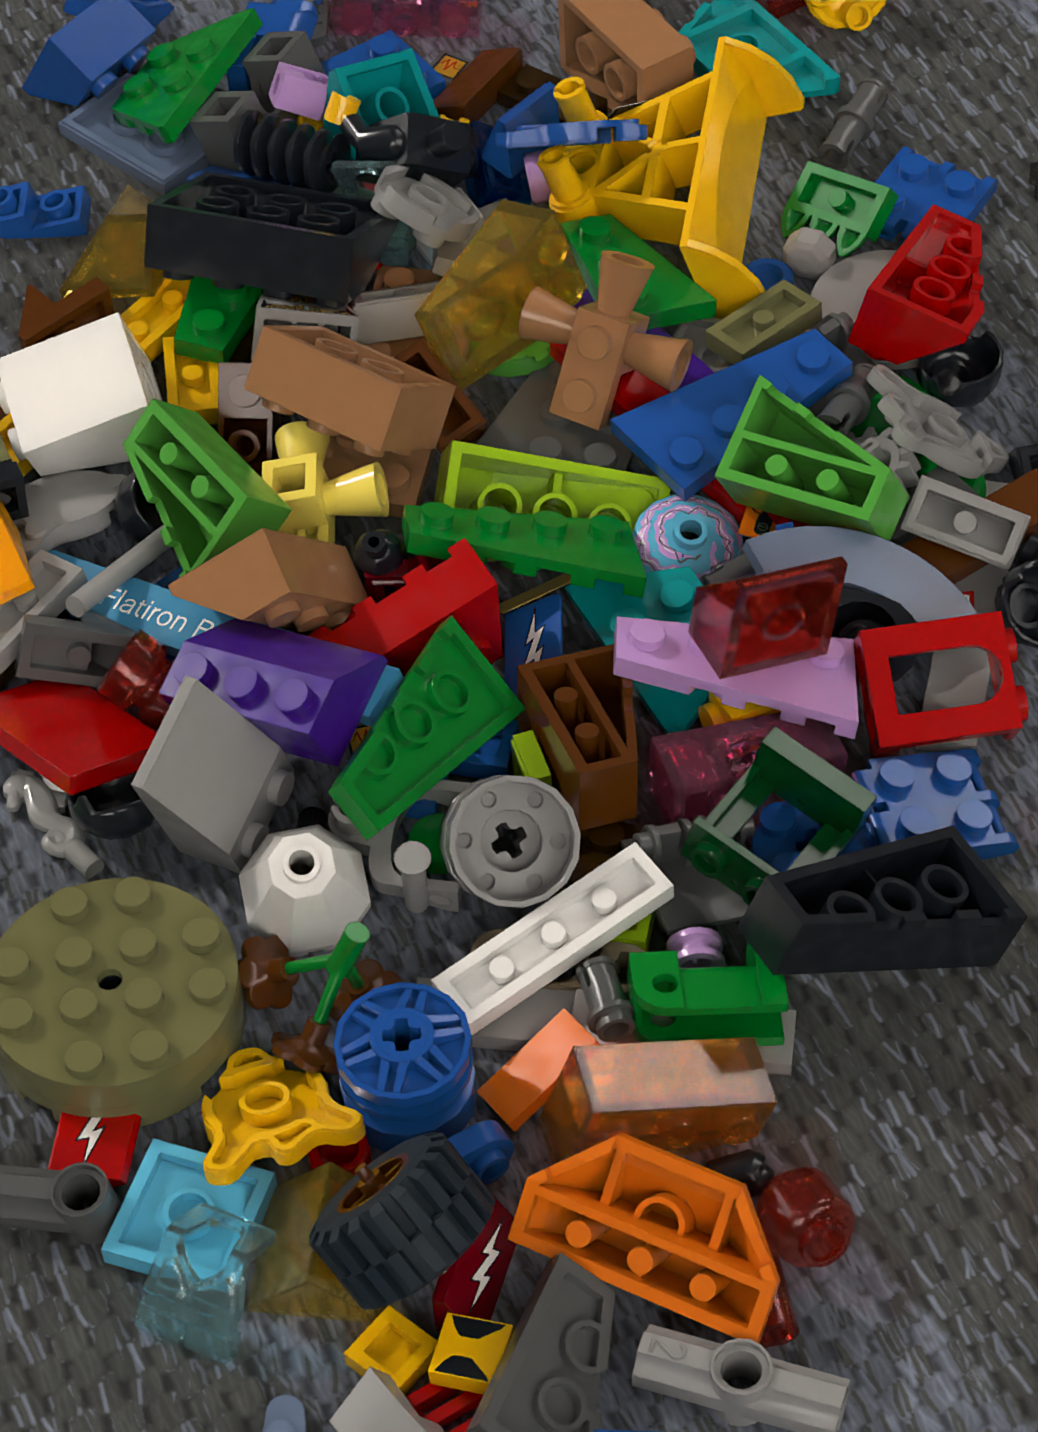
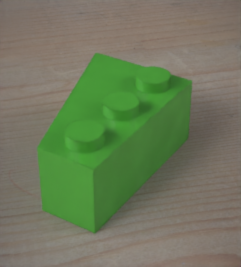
M760 374L714 475L735 503L812 526L852 529L875 535L888 541L891 540L909 499L908 493L891 468L838 430L834 431L816 418L810 410L799 402L795 403Z
M152 398L122 444L146 501L155 504L163 522L164 528L160 530L164 543L166 546L174 548L183 572L179 574V578L261 528L278 531L292 511L198 412Z

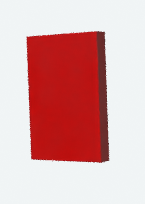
M36 680L0 692V746L70 796L137 772L157 733L89 686Z

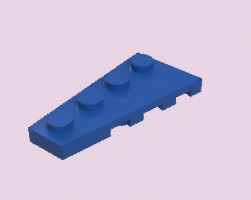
M812 329L610 419L611 432L683 501H686L715 479L714 475L759 374L795 403L799 402L808 409L828 394L837 384L844 382L852 375L853 362L819 331Z

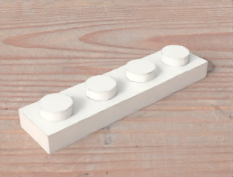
M634 842L431 979L432 987L449 995L465 1012L471 1035H474L674 898V885L638 844Z

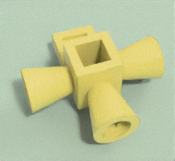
M307 421L290 422L278 429L275 434V444L279 459L262 462V479L292 509L278 530L279 532L335 544V516L388 517V487L383 469L378 461L329 480L323 464L330 444V436L308 428L306 426Z

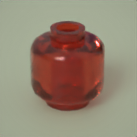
M799 1167L782 1172L768 1183L757 1202L756 1213L765 1237L781 1259L790 1265L802 1268L823 1267L832 1264L846 1252L855 1230L856 1216L846 1197L833 1180L821 1170L812 1167Z

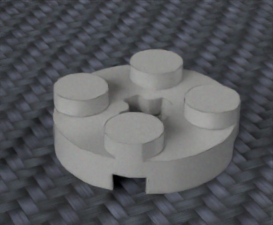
M390 165L384 168L374 187L375 195L370 203L377 213L389 219H399L414 228V237L432 248H441L445 240L463 242L468 239L478 220L477 213L471 216L467 214L472 204L462 194L443 181L426 173L423 174L419 182L405 177L409 169L408 167Z

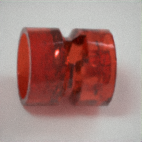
M139 629L118 655L101 681L97 692L124 710L134 705L139 708L138 719L157 732L170 707L158 693L175 660L169 661L166 659V646L142 629Z

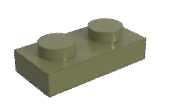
M782 280L705 330L706 347L734 365L798 336L822 320V302L788 281Z

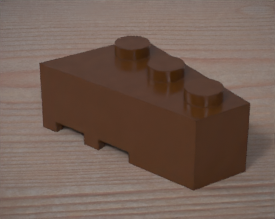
M614 644L517 666V698L526 708L518 715L519 725L523 732L533 730L551 773L552 783L555 789L573 808L580 831L637 817L638 753L632 698L633 686L631 679L613 675Z

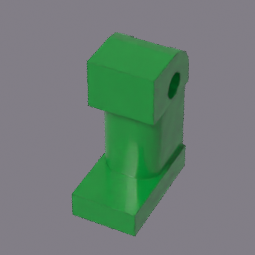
M748 941L745 966L679 968L677 951L629 952L626 999L631 1001L634 1007L632 1017L635 1029L632 1034L641 1044L660 1050H680L681 1047L784 1045L785 1036L781 1012H788L789 1006L784 975H773ZM655 1016H667L673 1023L669 1026L661 1027L653 1024L651 1019Z

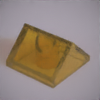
M330 1161L275 1187L264 1222L247 1306L248 1311L372 1323L384 1310V1307L373 1310L371 1308L367 1310L362 1309L309 1244L310 1239L308 1237L318 1216L334 1195L355 1176L354 1174Z

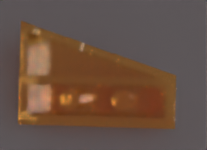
M755 1037L573 1046L540 1114L538 1122L551 1165L620 1133L627 1134L672 1154L681 1156L726 1144H741L758 1137L773 1111L777 1099Z

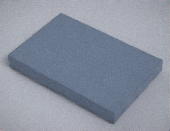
M128 71L118 79L116 84L99 99L94 96L58 122L59 131L64 137L164 195L179 187L186 181L188 176L200 171L210 162L190 123L186 125L174 143L170 144L164 143L156 131L148 136L140 133L138 128H129L119 123L111 107L123 93L124 84L135 76Z

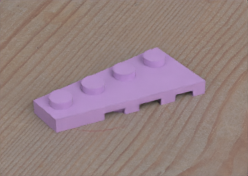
M618 616L616 618L613 675L687 695L692 693L695 688L710 691L721 699V704L744 710L746 703L750 702L781 711L780 720L804 726L807 718L836 725L835 735L855 740L859 717L853 639L722 627L709 624L660 621L647 618L639 619Z

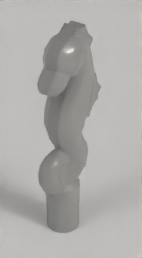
M19 768L17 771H12L11 776L3 785V795L7 799V811L17 812L20 809L21 803L25 802L28 818L33 827L46 832L40 844L47 854L56 858H66L87 880L101 872L105 866L104 861L85 844L87 833L72 818L61 815L66 814V806L68 804L67 793L50 789L43 780L35 776V771H25Z

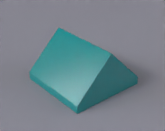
M412 48L335 68L329 72L325 110L332 91H336L345 97L350 95L361 100L357 114L361 115L368 125L408 112L440 118ZM324 118L323 128L328 129L332 133L333 138L336 134L342 133L339 125L331 123ZM350 144L351 158L355 160L356 150Z

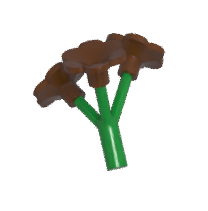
M359 922L348 923L331 954L300 960L289 956L288 948L277 935L268 936L265 939L255 935L244 940L241 947L242 958L238 960L241 987L245 989V998L248 1005L255 1010L266 1009L269 1006L273 1009L287 1007L292 1000V986L298 982L299 973L326 969L330 975L315 1016H308L302 1034L273 1033L271 1051L276 1056L293 1061L296 1066L308 1072L321 1073L324 1071L329 1074L339 1075L334 1048L325 1045L332 1026L327 1021L329 1015L335 1021H339L351 1003L377 987L402 982L397 973L384 971L377 960L363 959L355 966L370 936L369 930L364 924Z

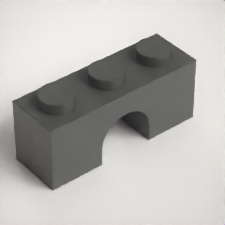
M306 31L267 32L242 61L250 79L251 91L215 92L189 121L211 165L239 171L233 153L234 136L237 125L247 110L257 109L263 114V117L266 114H275L280 118V122L288 118L296 121L298 114L273 107L268 93L279 62L326 75Z

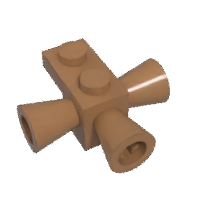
M601 251L597 301L580 306L578 309L540 286L535 287L531 291L520 316L518 326L519 337L521 339L568 345L549 413L596 430L605 428L620 377L632 370L639 372L670 392L679 388L691 360L692 340L646 334L650 317L633 311L655 268L652 263L622 252Z

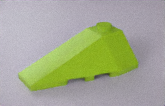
M452 440L440 456L434 502L443 503L457 509L479 510L482 507L493 506L502 508L509 513L535 515L540 511H553L565 517L591 519L597 515H607L615 517L620 521L629 522L633 532L639 515L655 501L669 497L671 488L659 477ZM487 558V562L499 561L496 559Z

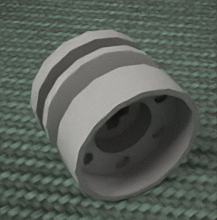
M494 775L471 783L452 799L441 821L439 848L447 872L456 882L460 883L464 891L496 906L524 908L548 900L568 882L579 860L581 832L573 808L557 789L534 777ZM499 824L505 829H518L520 836L513 841L515 852L512 855L504 850L492 849L491 843L498 838L495 828Z

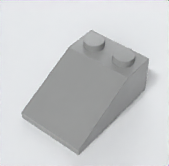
M185 675L131 786L179 852L240 874L269 834L268 825L277 807L283 806L288 801L294 787L295 770L278 744L199 680Z

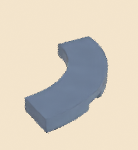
M831 526L792 527L746 540L742 547L770 598L785 592L805 589L816 584L837 585L881 595L899 602L913 616L915 623L978 614L961 591L938 569L920 556L898 544L861 531Z

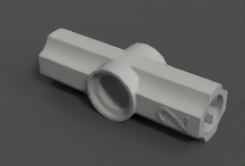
M649 1324L646 1331H643L632 1372V1386L712 1408L713 1412L722 1421L730 1425L748 1426L762 1422L793 1432H840L851 1384L850 1379L771 1358L761 1344L751 1339L736 1338L721 1344ZM735 1377H747L756 1384L750 1388L737 1389L726 1382Z

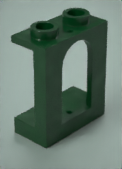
M774 727L761 742L753 764L704 820L698 816L693 821L681 851V855L691 861L697 871L708 878L716 879L741 896L748 906L765 877L779 873V871L733 839L772 793H775L822 826L787 870L840 856L863 828L877 798L868 789L777 727Z

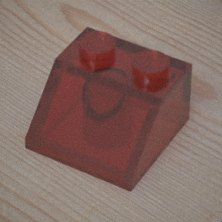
M840 556L696 587L688 632L719 679L825 655L828 653L848 563Z

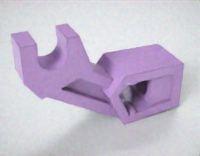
M279 62L268 93L273 107L320 121L324 118L328 76L323 73Z

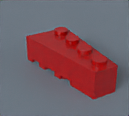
M463 538L447 548L451 557L428 572L421 564L402 576L406 584L404 587L378 603H375L371 596L352 607L353 611L341 626L331 631L330 628L323 625L307 636L383 655L388 661L386 665L400 669L405 677L438 626L452 615L492 665L494 661L503 658L498 584L468 541Z

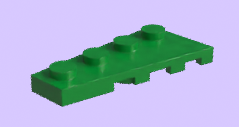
M427 502L421 506L404 505L401 525L407 553L447 560L451 557L447 548L465 538L483 564H486L487 558L496 559L504 567L513 570L512 573L536 577L537 571L542 568L571 575V585L594 589L596 579L624 584L623 595L643 598L647 577L629 522L620 521L615 517L607 515H597L591 519L565 517L553 511H540L535 515L509 513L502 508L493 506L482 507L479 510L452 508L439 502Z
M452 615L438 626L328 791L366 841L380 832L526 709Z

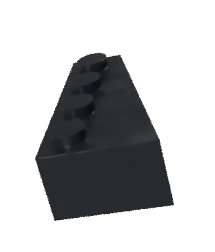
M954 825L768 875L763 880L737 928L773 975L986 967L998 964L1028 916Z

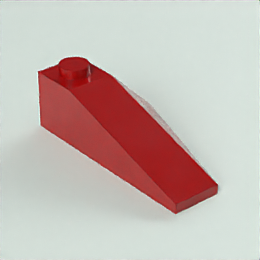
M933 204L868 287L848 343L861 348L867 356L873 359L889 361L896 365L965 343L984 313V301L980 300L983 275L979 274V264L982 259L981 225Z

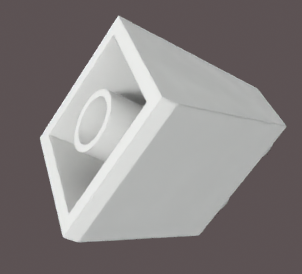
M118 312L0 358V406L5 414L11 413L15 426L8 430L11 446L19 461L27 459L40 476L130 462L122 444L152 398L163 401L149 358Z

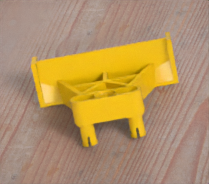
M727 36L719 37L713 70L609 119H639V124L647 125V140L614 142L613 129H611V143L579 146L557 145L544 150L538 156L537 166L542 171L551 190L549 207L559 228H561V223L581 220L589 216L611 214L641 239L679 245L694 282L717 300L715 317L724 319L766 291L760 280L742 264L766 120L770 116L801 111L804 108L805 98L793 76L775 58L751 44ZM577 76L569 77L560 81L555 86L553 96L559 103L567 122L608 120L604 113L595 110L582 78ZM701 129L700 136L686 138V136ZM690 186L688 202L674 200L676 188Z

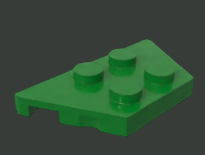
M246 9L174 41L162 43L153 48L147 55L148 61L137 75L130 78L124 84L123 93L111 107L119 123L129 128H138L140 133L148 136L156 131L164 143H174L263 25L255 9Z

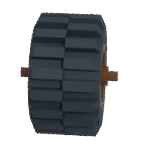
M431 1132L404 1141L385 1152L369 1165L363 1163L354 1171L356 1175L334 1195L318 1216L308 1237L310 1239L309 1244L357 1304L364 1310L370 1308L373 1310L398 1302L419 1291L437 1277L444 1275L449 1270V1267L469 1249L481 1234L492 1215L493 1206L496 1202L494 1196L443 1133Z

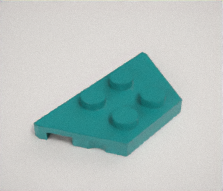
M713 0L711 4L703 2L696 10L694 19L686 23L678 32L681 35L687 36L693 44L696 53L693 71L700 77L713 70L718 38L727 36L751 44L775 58L793 76L804 98L834 95L840 92V75L755 0Z
M689 566L645 572L647 580L643 598L623 595L624 584L599 579L595 580L594 589L571 584L565 587L569 600L602 646L614 644L617 616L735 628ZM632 680L634 692L675 749L683 747L690 739L688 730L699 717V706L709 701V691L695 688L692 693L687 695Z

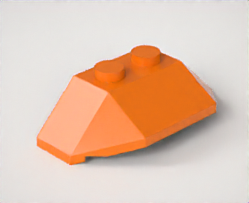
M624 1133L615 1135L528 1176L508 1236V1240L549 1258L563 1253L604 1282L731 1337L751 1339L757 1343H760L781 1281L745 1183Z

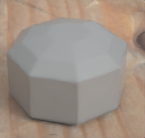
M802 227L791 233L783 246V262L791 268L793 274L799 277L818 280L836 261V244L820 230Z

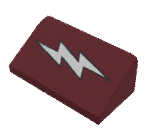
M496 1198L492 1215L481 1234L469 1249L449 1267V1270L438 1278L432 1295L434 1324L437 1327V1331H441L447 1312L491 1320L517 1244L508 1240L514 1217Z

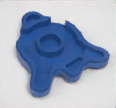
M639 119L516 126V131L495 133V139L498 149H539L557 145L579 146L611 143V129H613L614 142L647 140L648 128L647 125L639 124Z

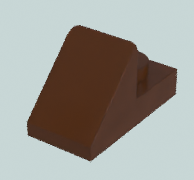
M95 277L54 303L33 285L29 284L26 289L18 334L21 349L115 314L110 287Z

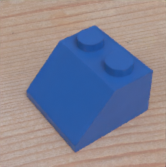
M97 0L48 38L22 89L31 96L79 106L92 94L99 99L116 84L119 79L116 76L125 68L132 73L147 59L150 51L146 47L156 29L128 0Z

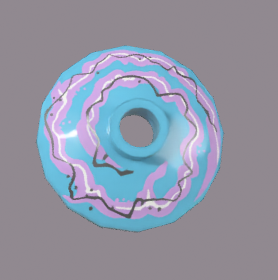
M672 495L655 501L639 515L632 532L645 572L689 566L698 579H700L702 575L709 574L739 556V550L743 547V535L738 534L739 526L733 515L717 502L698 495H693L686 501H683L678 495ZM680 532H692L697 534L699 538L689 540L684 538Z

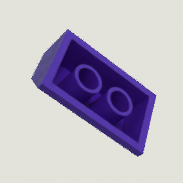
M234 618L185 640L158 694L171 705L185 675L196 678L278 744L285 753L338 767L388 661L383 655Z

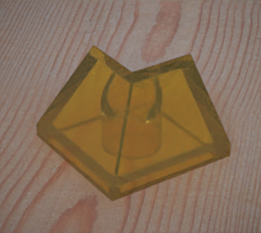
M129 184L126 186L59 291L62 298L95 277L110 287L112 298L154 297L166 279L162 275L163 270L144 267L147 204L153 200Z

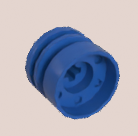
M398 982L374 988L353 1001L337 1024L333 1047L340 1078L339 1084L343 1106L352 1108L363 1115L368 1144L383 1152H387L411 1138L431 1132L443 1133L449 1138L462 1131L474 1114L477 1084L473 1066L472 1035L466 1014L449 995L429 985Z

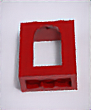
M1002 611L860 630L854 639L855 668L872 759L895 756L902 748L1002 734L1004 740L1013 739L1023 728L1022 721L1028 720L1026 692L1022 685L1015 686L1011 663H1016L1018 658L1016 637L1011 627L1004 628ZM965 647L980 648L987 652L995 694L993 698L979 704L898 714L889 658Z

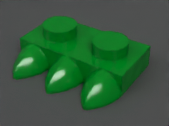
M808 161L785 205L781 220L782 233L785 238H788L791 233L809 225V228L823 231L830 239L837 234L838 255L844 258L859 250L867 240L876 243L899 196L889 187Z

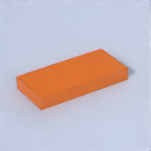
M563 1008L476 1092L515 1132L603 1047Z

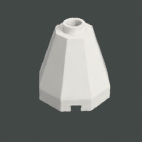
M319 824L268 834L239 874L249 931L264 939L268 936L277 935L288 948L289 956L292 957L307 955L308 952L333 950L346 925L350 922L360 923L371 907L361 852Z

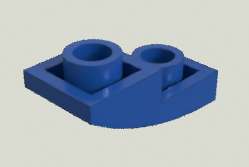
M29 181L10 186H0V238L74 237L88 234L91 198L85 186L53 190L36 196Z

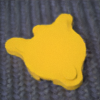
M245 1048L233 1053L228 1059L226 1070L218 1079L221 1090L212 1099L204 1095L201 1104V1114L207 1138L212 1144L211 1149L204 1158L203 1170L206 1181L216 1186L229 1185L237 1181L254 1160L274 1158L277 1164L290 1166L299 1162L319 1145L347 1146L357 1143L366 1134L363 1115L352 1108L340 1105L330 1096L328 1083L320 1072L306 1071L305 1074L299 1071L286 1070L284 1059L271 1056L260 1048Z

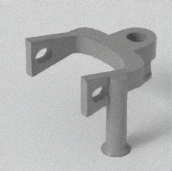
M441 780L417 801L427 799L449 806L452 799L471 783ZM336 802L335 805H331L328 819L329 832L360 851L361 855L369 856L370 881L375 890L383 894L404 898L406 908L413 913L424 912L428 906L459 912L462 903L460 883L427 878L426 869L431 863V853L423 843L408 841L401 844L394 853V863L396 868L401 871V875L394 871L392 854L395 838L402 820L414 803L368 841H366Z

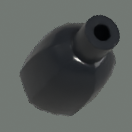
M383 529L372 530L361 534L354 550L353 564L360 579L364 582V572L374 576L391 573L402 564L403 560L410 558V554L407 553L406 546L392 531ZM384 586L385 591L392 589L395 586Z

